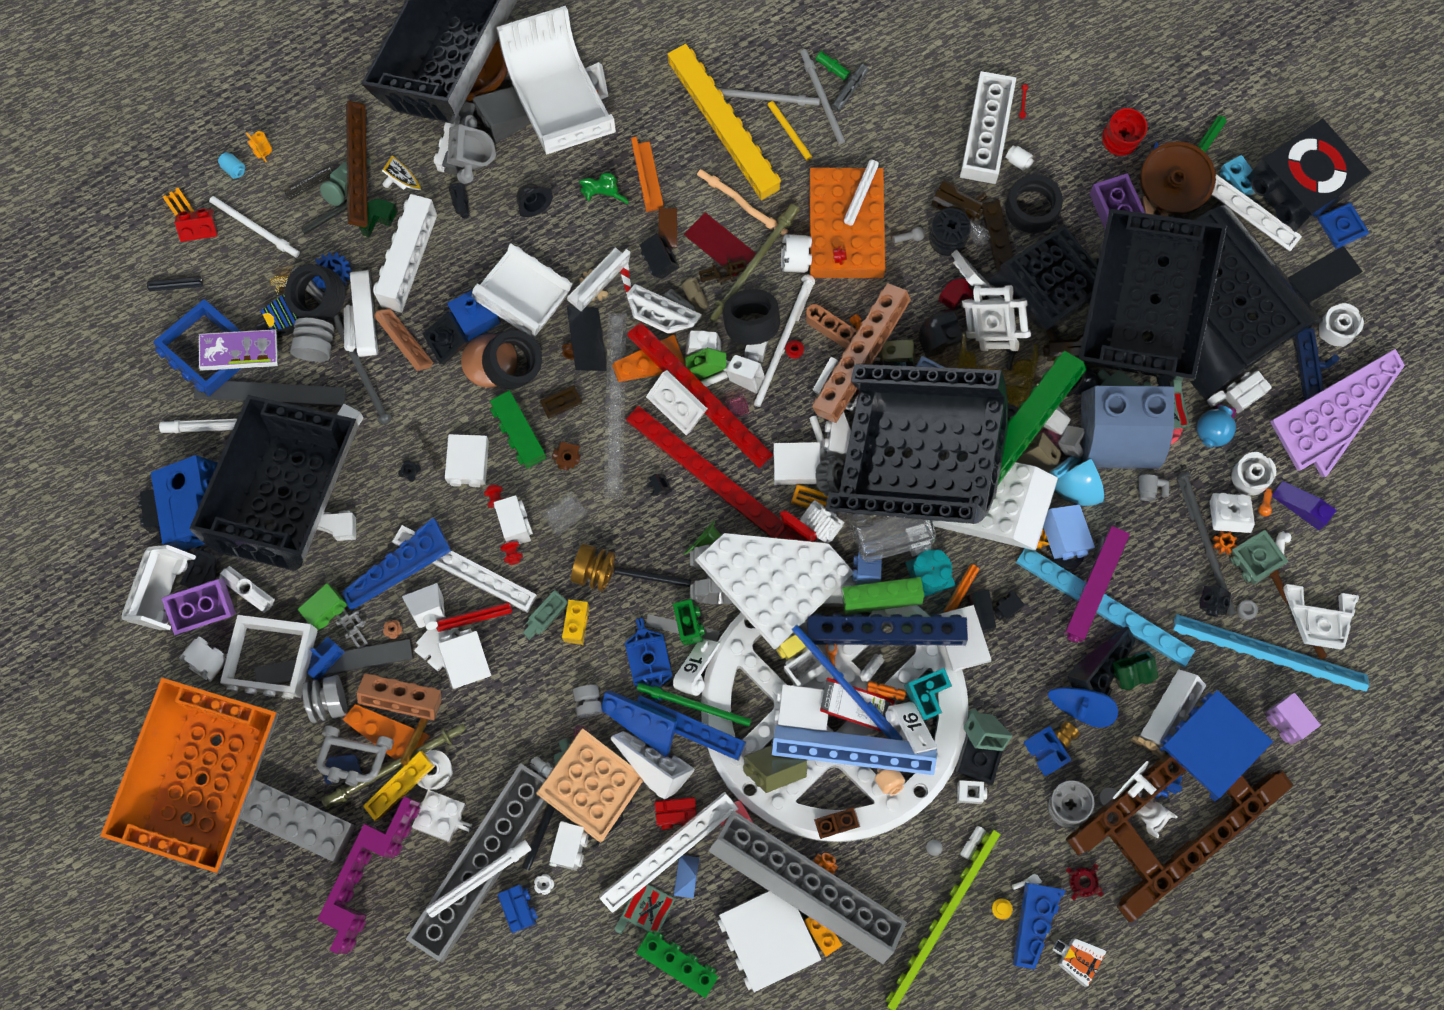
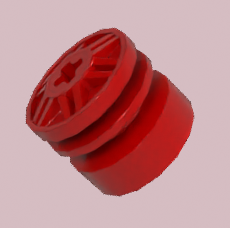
M1123 108L1116 111L1102 133V143L1105 149L1117 156L1131 154L1146 135V119L1139 111L1132 108Z

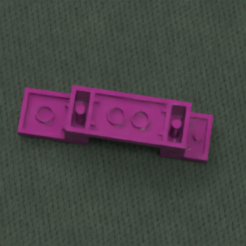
M403 797L387 832L374 826L363 825L317 919L338 930L329 949L336 954H348L349 951L351 952L357 942L355 938L366 924V915L346 906V903H349L354 894L352 890L355 884L360 882L364 866L371 860V851L392 859L400 854L403 846L401 843L404 837H407L412 827L410 824L413 818L416 819L421 809L419 807L420 802Z

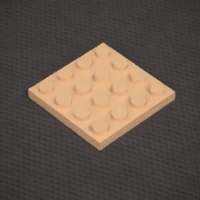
M582 728L536 794L576 825L584 827V831L601 843L643 780L630 764Z

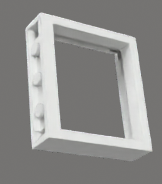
M237 615L220 683L227 687L226 690L238 692L240 689L245 690V693L254 695L257 692H262L263 695L275 697V694L282 695L285 699L301 698L303 693L302 685L306 680L312 656L310 649L314 647L318 629L306 623ZM247 628L303 635L290 686L234 679Z

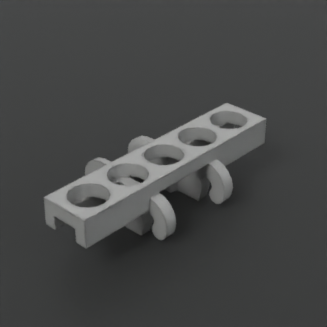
M344 608L341 615H336L339 619L336 625H343L348 632L345 638L351 637L357 648L365 647L368 645V642L359 628L364 627L366 621H361L358 616L359 611H353L349 615ZM353 618H355L358 622L357 625H355V623L353 622ZM349 623L354 625L352 630L347 629ZM358 633L359 636L354 638L353 635ZM359 639H362L364 642L361 646L357 642Z

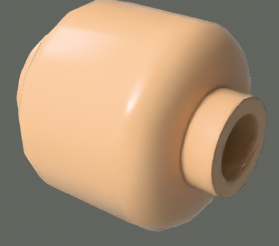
M877 769L878 773L875 776V781L884 794L893 796L904 788L905 779L900 771Z

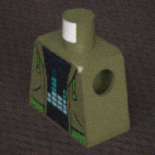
M913 340L886 341L883 345V350H880L874 361H883L884 365L915 366L916 352Z

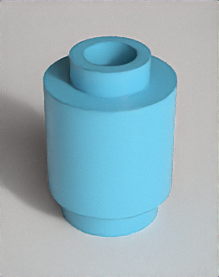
M228 152L223 153L219 157L218 163L228 175L234 179L243 176L245 165L237 157Z

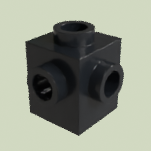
M1204 586L1199 608L1211 617L1226 615L1230 606L1231 593L1221 586Z

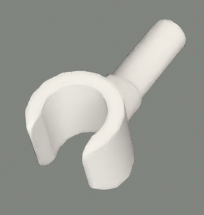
M1033 874L1024 881L1013 884L1012 888L1015 890L1023 887L1025 882L1039 885L1042 881L1038 875Z

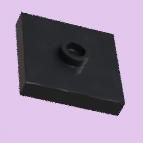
M966 734L955 772L993 786L1003 751L975 748Z

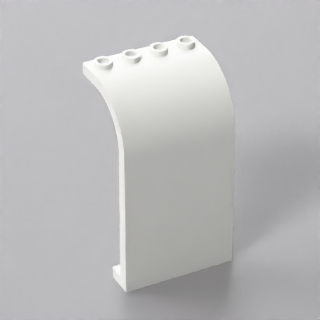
M566 6L497 27L500 47L510 79L546 155L616 132L614 118L612 114H608L578 55Z

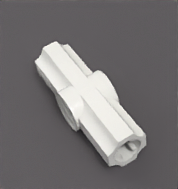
M228 566L220 573L219 578L224 577L228 587L263 613L270 610L273 606L275 599L232 567ZM250 586L249 591L243 593L244 588Z

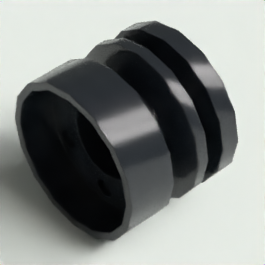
M946 208L936 214L929 235L930 245L934 251L945 256H952L951 254L955 250L962 252L966 246L971 229L970 219L966 213L960 209Z

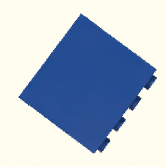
M1218 690L1214 694L1209 692L1201 700L1204 704L1200 708L1195 706L1188 714L1190 718L1186 722L1182 720L1175 727L1177 732L1173 736L1168 734L1162 740L1163 746L1159 749L1161 752L1165 750L1203 785L1211 793L1209 797L1214 802L1273 743L1262 730Z

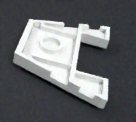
M1286 584L1283 590L1304 644L1343 649L1347 642L1351 628L1350 622L1354 616V608L1359 596L1341 593L1338 596L1339 611L1304 605V590L1302 586Z

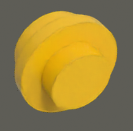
M998 899L993 903L992 912L996 918L1003 920L1011 916L1013 908L1008 900Z

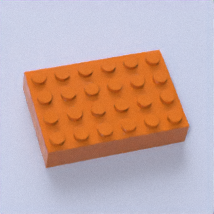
M810 168L809 218L810 237H812L810 275L814 278H884L883 168H877L856 219L851 226L844 223V218L866 168ZM838 246L846 249L847 260H844L842 265L834 261L833 249L838 248Z

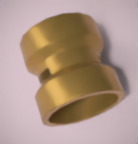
M1064 721L1061 729L1054 732L1064 749L1068 748L1072 739H1076L1080 735L1079 731L1068 721Z

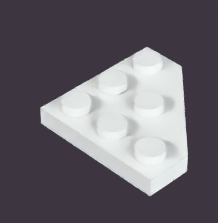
M958 250L951 254L955 259L953 263L970 285L992 288ZM987 295L989 299L1002 298L1000 295Z

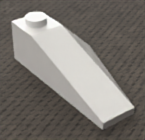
M624 731L611 737L613 743L646 785L661 798L666 799L676 794L695 770L674 755L672 759L664 757L653 748L646 747V743L641 739Z

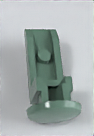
M366 158V167L368 168L371 160ZM347 160L330 174V181H325L320 186L322 197L333 206L341 205L347 196Z

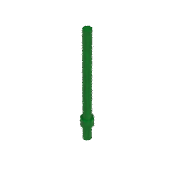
M642 683L638 684V691L650 694L653 698H663L748 727L751 725L752 719L664 691L663 688L658 686L652 687Z

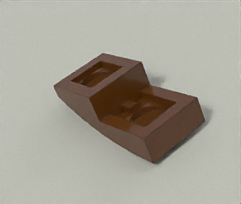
M659 208V234L666 237L671 248H677V208Z

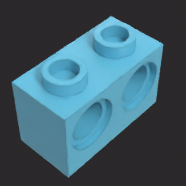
M1242 155L1222 166L1219 172L1222 179L1247 197L1255 193L1251 182L1247 179V176L1252 172V168Z

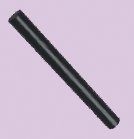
M615 567L614 570L616 575L686 587L691 585V579Z
M548 804L531 845L532 850L528 852L522 867L530 871L555 811V808Z

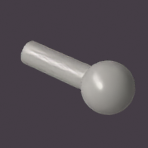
M914 227L911 232L892 236V242L898 243L911 239L921 241L925 237V231L921 227Z
M933 839L927 843L926 850L930 855L938 856L941 854L943 846L940 841Z

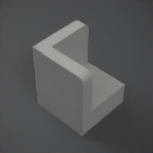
M1068 426L1058 443L1064 455L1077 458L1082 457L1084 451L1079 442L1085 434L1084 428Z

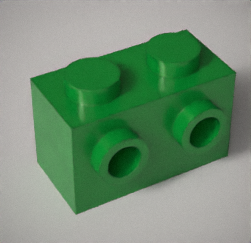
M692 599L673 603L681 642L686 646L704 641L702 636L705 635L704 625L699 622L698 618L701 616L699 605H695Z

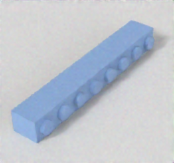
M776 725L772 755L934 775L937 748L936 750L915 754L909 741Z

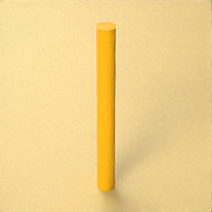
M774 101L769 102L768 107L806 161L811 159L812 155Z

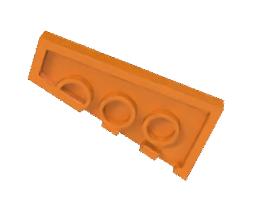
M675 335L661 340L685 365ZM642 350L615 361L612 365L618 382L657 376L663 373Z
M356 704L343 719V721L375 745L379 736L392 739L394 741L391 750H387L386 754L394 760L403 756L415 731L414 728ZM422 733L415 749L422 746L430 735Z

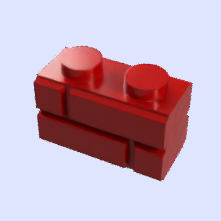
M695 797L655 801L657 827H661V830L674 829L673 825H681L683 827L697 815Z

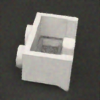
M805 648L801 652L802 655L798 658H790L786 661V666H784V671L793 684L798 687H803L827 671L808 648Z

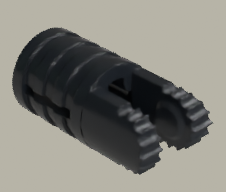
M463 183L452 184L449 186L452 205L460 217L467 219L470 216L465 185Z

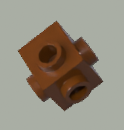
M559 441L558 447L554 448L552 453L554 464H558L559 469L569 471V467L574 468L580 461L581 454H578L579 446ZM566 453L568 454L567 460L564 459Z

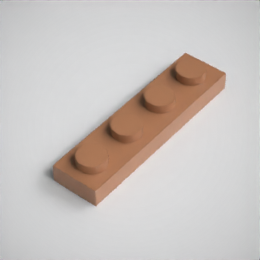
M391 308L376 312L374 317L417 371L430 368L433 361Z

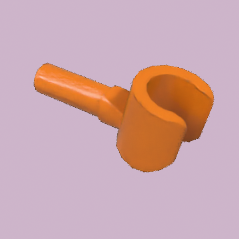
M834 643L835 649L829 651L828 644H826V654L829 656L830 662L835 666V656L838 652L837 645Z

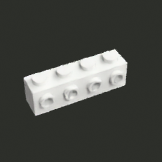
M1178 669L1158 706L1153 711L1147 725L1143 728L1140 736L1144 740L1152 741L1158 748H1161L1163 746L1162 740L1168 734L1173 736L1177 732L1175 727L1182 720L1186 722L1188 714L1194 708L1206 687V684L1198 675Z

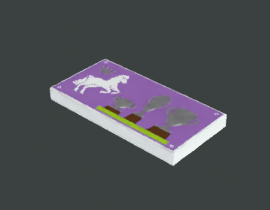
M276 330L199 334L200 371L278 366Z

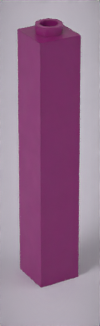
M1111 526L1108 530L1065 629L1064 635L1068 636V640L1075 643L1085 640L1130 533Z

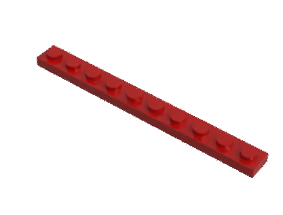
M642 322L628 332L627 336L663 372L667 370L708 408L705 414L759 469L772 458L773 454Z
M640 406L626 419V422L769 537L772 538L783 525L781 519Z

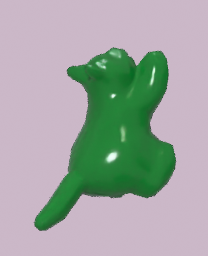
M611 173L601 174L598 180L594 178L579 180V184L582 185L580 192L588 201L591 200L593 195L601 194L614 197L625 204H629L625 196L618 194V180Z

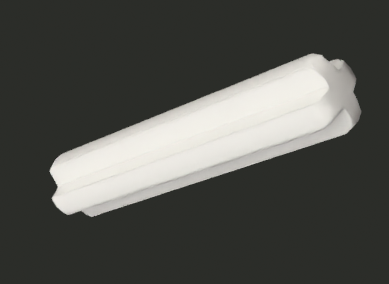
M346 305L344 308V349L353 352L356 348L353 306Z

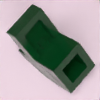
M382 199L368 201V224L366 228L359 226L362 235L370 237L377 222L390 227L398 212L395 204Z

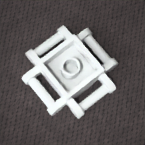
M1012 285L998 288L975 286L973 291L974 300L967 299L962 301L963 308H965L968 330L966 331V337L976 338V341H979L981 351H988V349L1018 351L1019 341L1017 338H1028L1031 336L1027 321V300L1025 298L1013 300ZM982 295H1004V298L983 300ZM1014 307H1018L1021 330H1016ZM989 341H1009V342H989Z

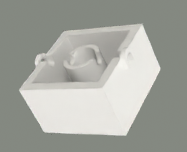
M560 821L550 858V866H559L577 871L578 867L582 866L584 860L582 849L587 847L589 835L584 831V827Z

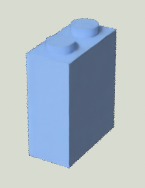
M1080 505L1051 508L1048 510L1043 528L1054 559L1063 558V560H1067L1076 555L1078 558L1087 556L1089 554L1088 551L1095 548Z

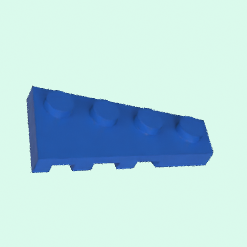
M1025 882L1013 960L1014 966L1030 969L1036 968L1045 945L1043 942L1047 933L1049 934L1052 927L1050 924L1054 914H1057L1061 896H1064L1066 890Z

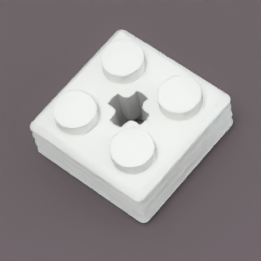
M1226 493L1212 494L1210 509L1213 530L1252 532L1255 522L1251 496Z

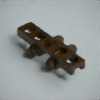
M727 259L728 265L718 268L715 267V263H712L713 268L699 271L701 282L719 278L717 282H720V285L727 280L733 282V274L743 272L747 267L746 262L741 260L730 263V259ZM739 264H743V265H744L743 268H739V269L737 268V266H738ZM726 269L727 272L726 274L722 275L720 274V270ZM707 273L709 277L702 278V275Z

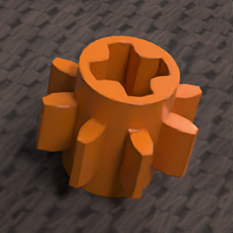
M1220 531L1218 536L1212 539L1216 542L1213 548L1219 551V555L1222 552H1226L1229 555L1231 549L1237 547L1234 544L1237 537H1233L1231 531L1226 534Z
M818 853L813 861L831 874H834L838 868L835 864L836 859L829 853H823L822 856Z

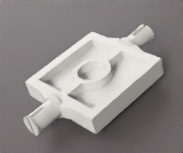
M428 790L419 806L421 809L412 828L450 843L453 834L458 828L470 832L472 824L462 821L465 803Z

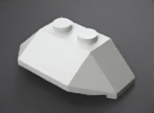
M636 284L627 292V298L634 318L666 333H675L693 327L702 315Z

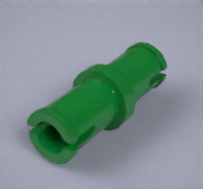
M823 51L819 52L815 59L825 66L828 72H833L843 81L846 80L851 72L840 65L837 59L833 60Z

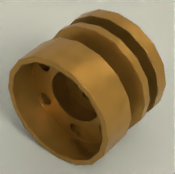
M583 543L574 561L571 582L584 586L587 580L590 579V588L594 589L598 583V591L603 592L608 582H610L614 571L615 553L610 551L606 556V550L602 549L597 557L596 547Z

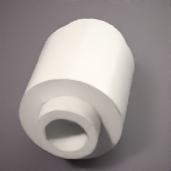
M1014 145L1005 157L1008 159V162L1022 171L1025 168L1029 169L1034 162L1031 153Z

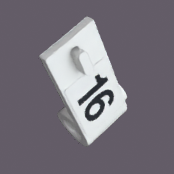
M703 638L704 641L698 642L674 677L673 687L675 690L695 696L704 690L705 685L701 674L718 650L719 642Z
M913 702L888 707L885 713L887 721L893 726H901L915 754L936 750L937 746Z

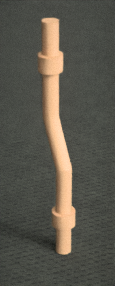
M702 169L699 170L697 175L707 181L708 185L713 188L716 187L732 197L747 213L766 224V227L770 230L776 228L778 225L777 220L772 217L769 218L753 208L738 192L720 182L718 177L711 176ZM784 228L780 234L784 236L789 230Z

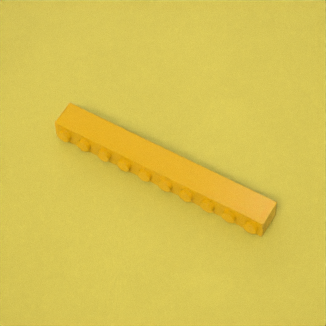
M684 44L667 53L669 65L760 200L779 191L781 182L779 175L773 173L768 159L763 158L759 146L754 145L751 134L744 130L740 118L735 117L733 114L732 106L725 102L721 90H717L714 86L713 78L705 73V67L702 62L697 61L694 50L692 48L689 49Z

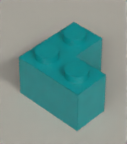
M945 668L909 682L904 687L910 701L915 704L924 721L942 713L934 694L952 687Z

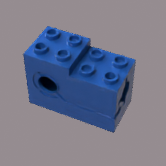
M195 455L151 472L162 545H169L187 551L205 544L189 528L218 462Z

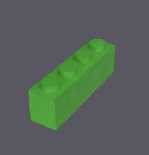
M921 577L842 587L845 615L923 605L924 591Z

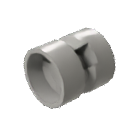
M585 685L573 689L574 701L578 702L575 706L578 718H587L603 713L601 702L597 700L600 697L598 685Z

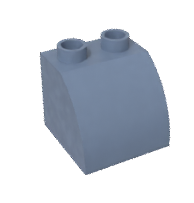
M1094 386L1082 392L1081 428H1084L1085 434L1081 439V447L1084 451L1081 457V464L1092 459L1096 468L1159 469L1167 458L1173 436L1174 387Z

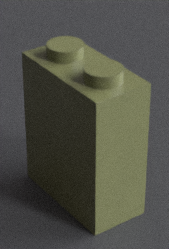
M773 745L744 756L743 771L745 775L749 776L765 793L807 777L806 759L772 755Z

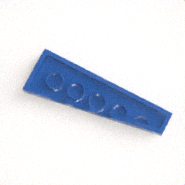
M432 518L418 529L413 537L408 541L402 542L397 550L386 555V559L378 565H374L366 574L359 577L342 591L349 609L357 608L452 551L437 520Z

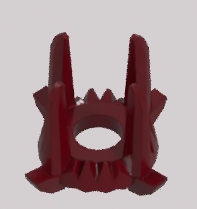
M1096 863L1091 869L1086 867L1077 868L1076 870H1072L1069 867L1066 869V872L1070 875V888L1074 892L1071 896L1072 900L1075 901L1078 896L1089 897L1094 893L1100 897L1103 896L1104 893L1101 892L1102 888L1098 887L1099 880L1095 873L1098 871ZM1082 876L1089 878L1090 885L1088 888L1080 886L1079 879Z

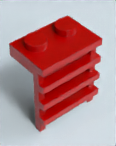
M786 510L780 513L783 525L772 538L817 542L815 531Z

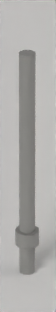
M803 49L800 51V54L804 61V68L811 77L838 144H843L845 139L815 71L814 61L810 59L807 49Z
M716 88L717 90L720 89L724 96L798 103L800 106H805V104L819 106L820 98L806 97V95L801 94L799 96Z

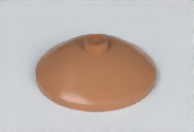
M484 334L474 338L467 344L462 353L461 365L464 374L472 383L481 387L497 386L487 378L482 367L484 349L489 341L497 336L496 334ZM503 343L496 352L497 362L503 371L513 375L517 367V354L511 343Z

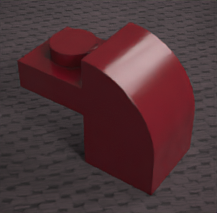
M955 279L946 285L939 296L938 302L954 311L961 300H974V289H970L971 285L966 279Z

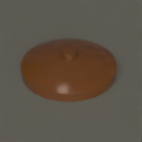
M496 41L465 101H471L477 96L493 92L505 79L508 71L500 42Z
M1180 141L1165 143L1154 149L1146 158L1140 173L1141 188L1147 200L1157 209L1175 215L1191 213L1203 206L1212 195L1216 183L1215 168L1209 156L1199 147Z

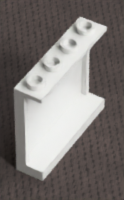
M510 243L508 251L483 282L480 285L476 284L473 288L471 297L534 339L568 296L572 283L567 278L555 273L550 267L541 264L535 257L529 256L521 248Z
M770 891L719 915L721 920L717 922L722 933L726 931L729 936L726 942L730 951L735 950L738 956L735 962L739 971L744 970L747 976L744 978V982L748 990L752 989L753 992H756L821 961L799 910Z

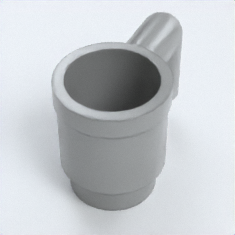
M1150 474L1138 477L1140 500H1156L1157 486H1161L1162 497H1169L1168 480L1159 479L1158 476Z

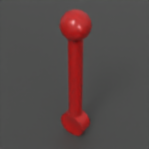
M1023 84L1021 86L1023 93L1021 112L1019 113L1020 119H1024L1026 117V113L1024 111L1026 90H1028L1027 84Z

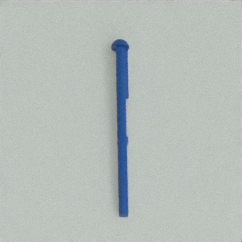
M798 625L794 626L791 629L885 736L888 739L903 741L902 736L871 702L867 703L843 678V673L835 668Z

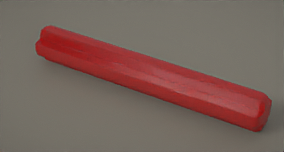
M507 602L437 620L438 626L436 629L438 632L503 616L510 614L512 608L510 603Z

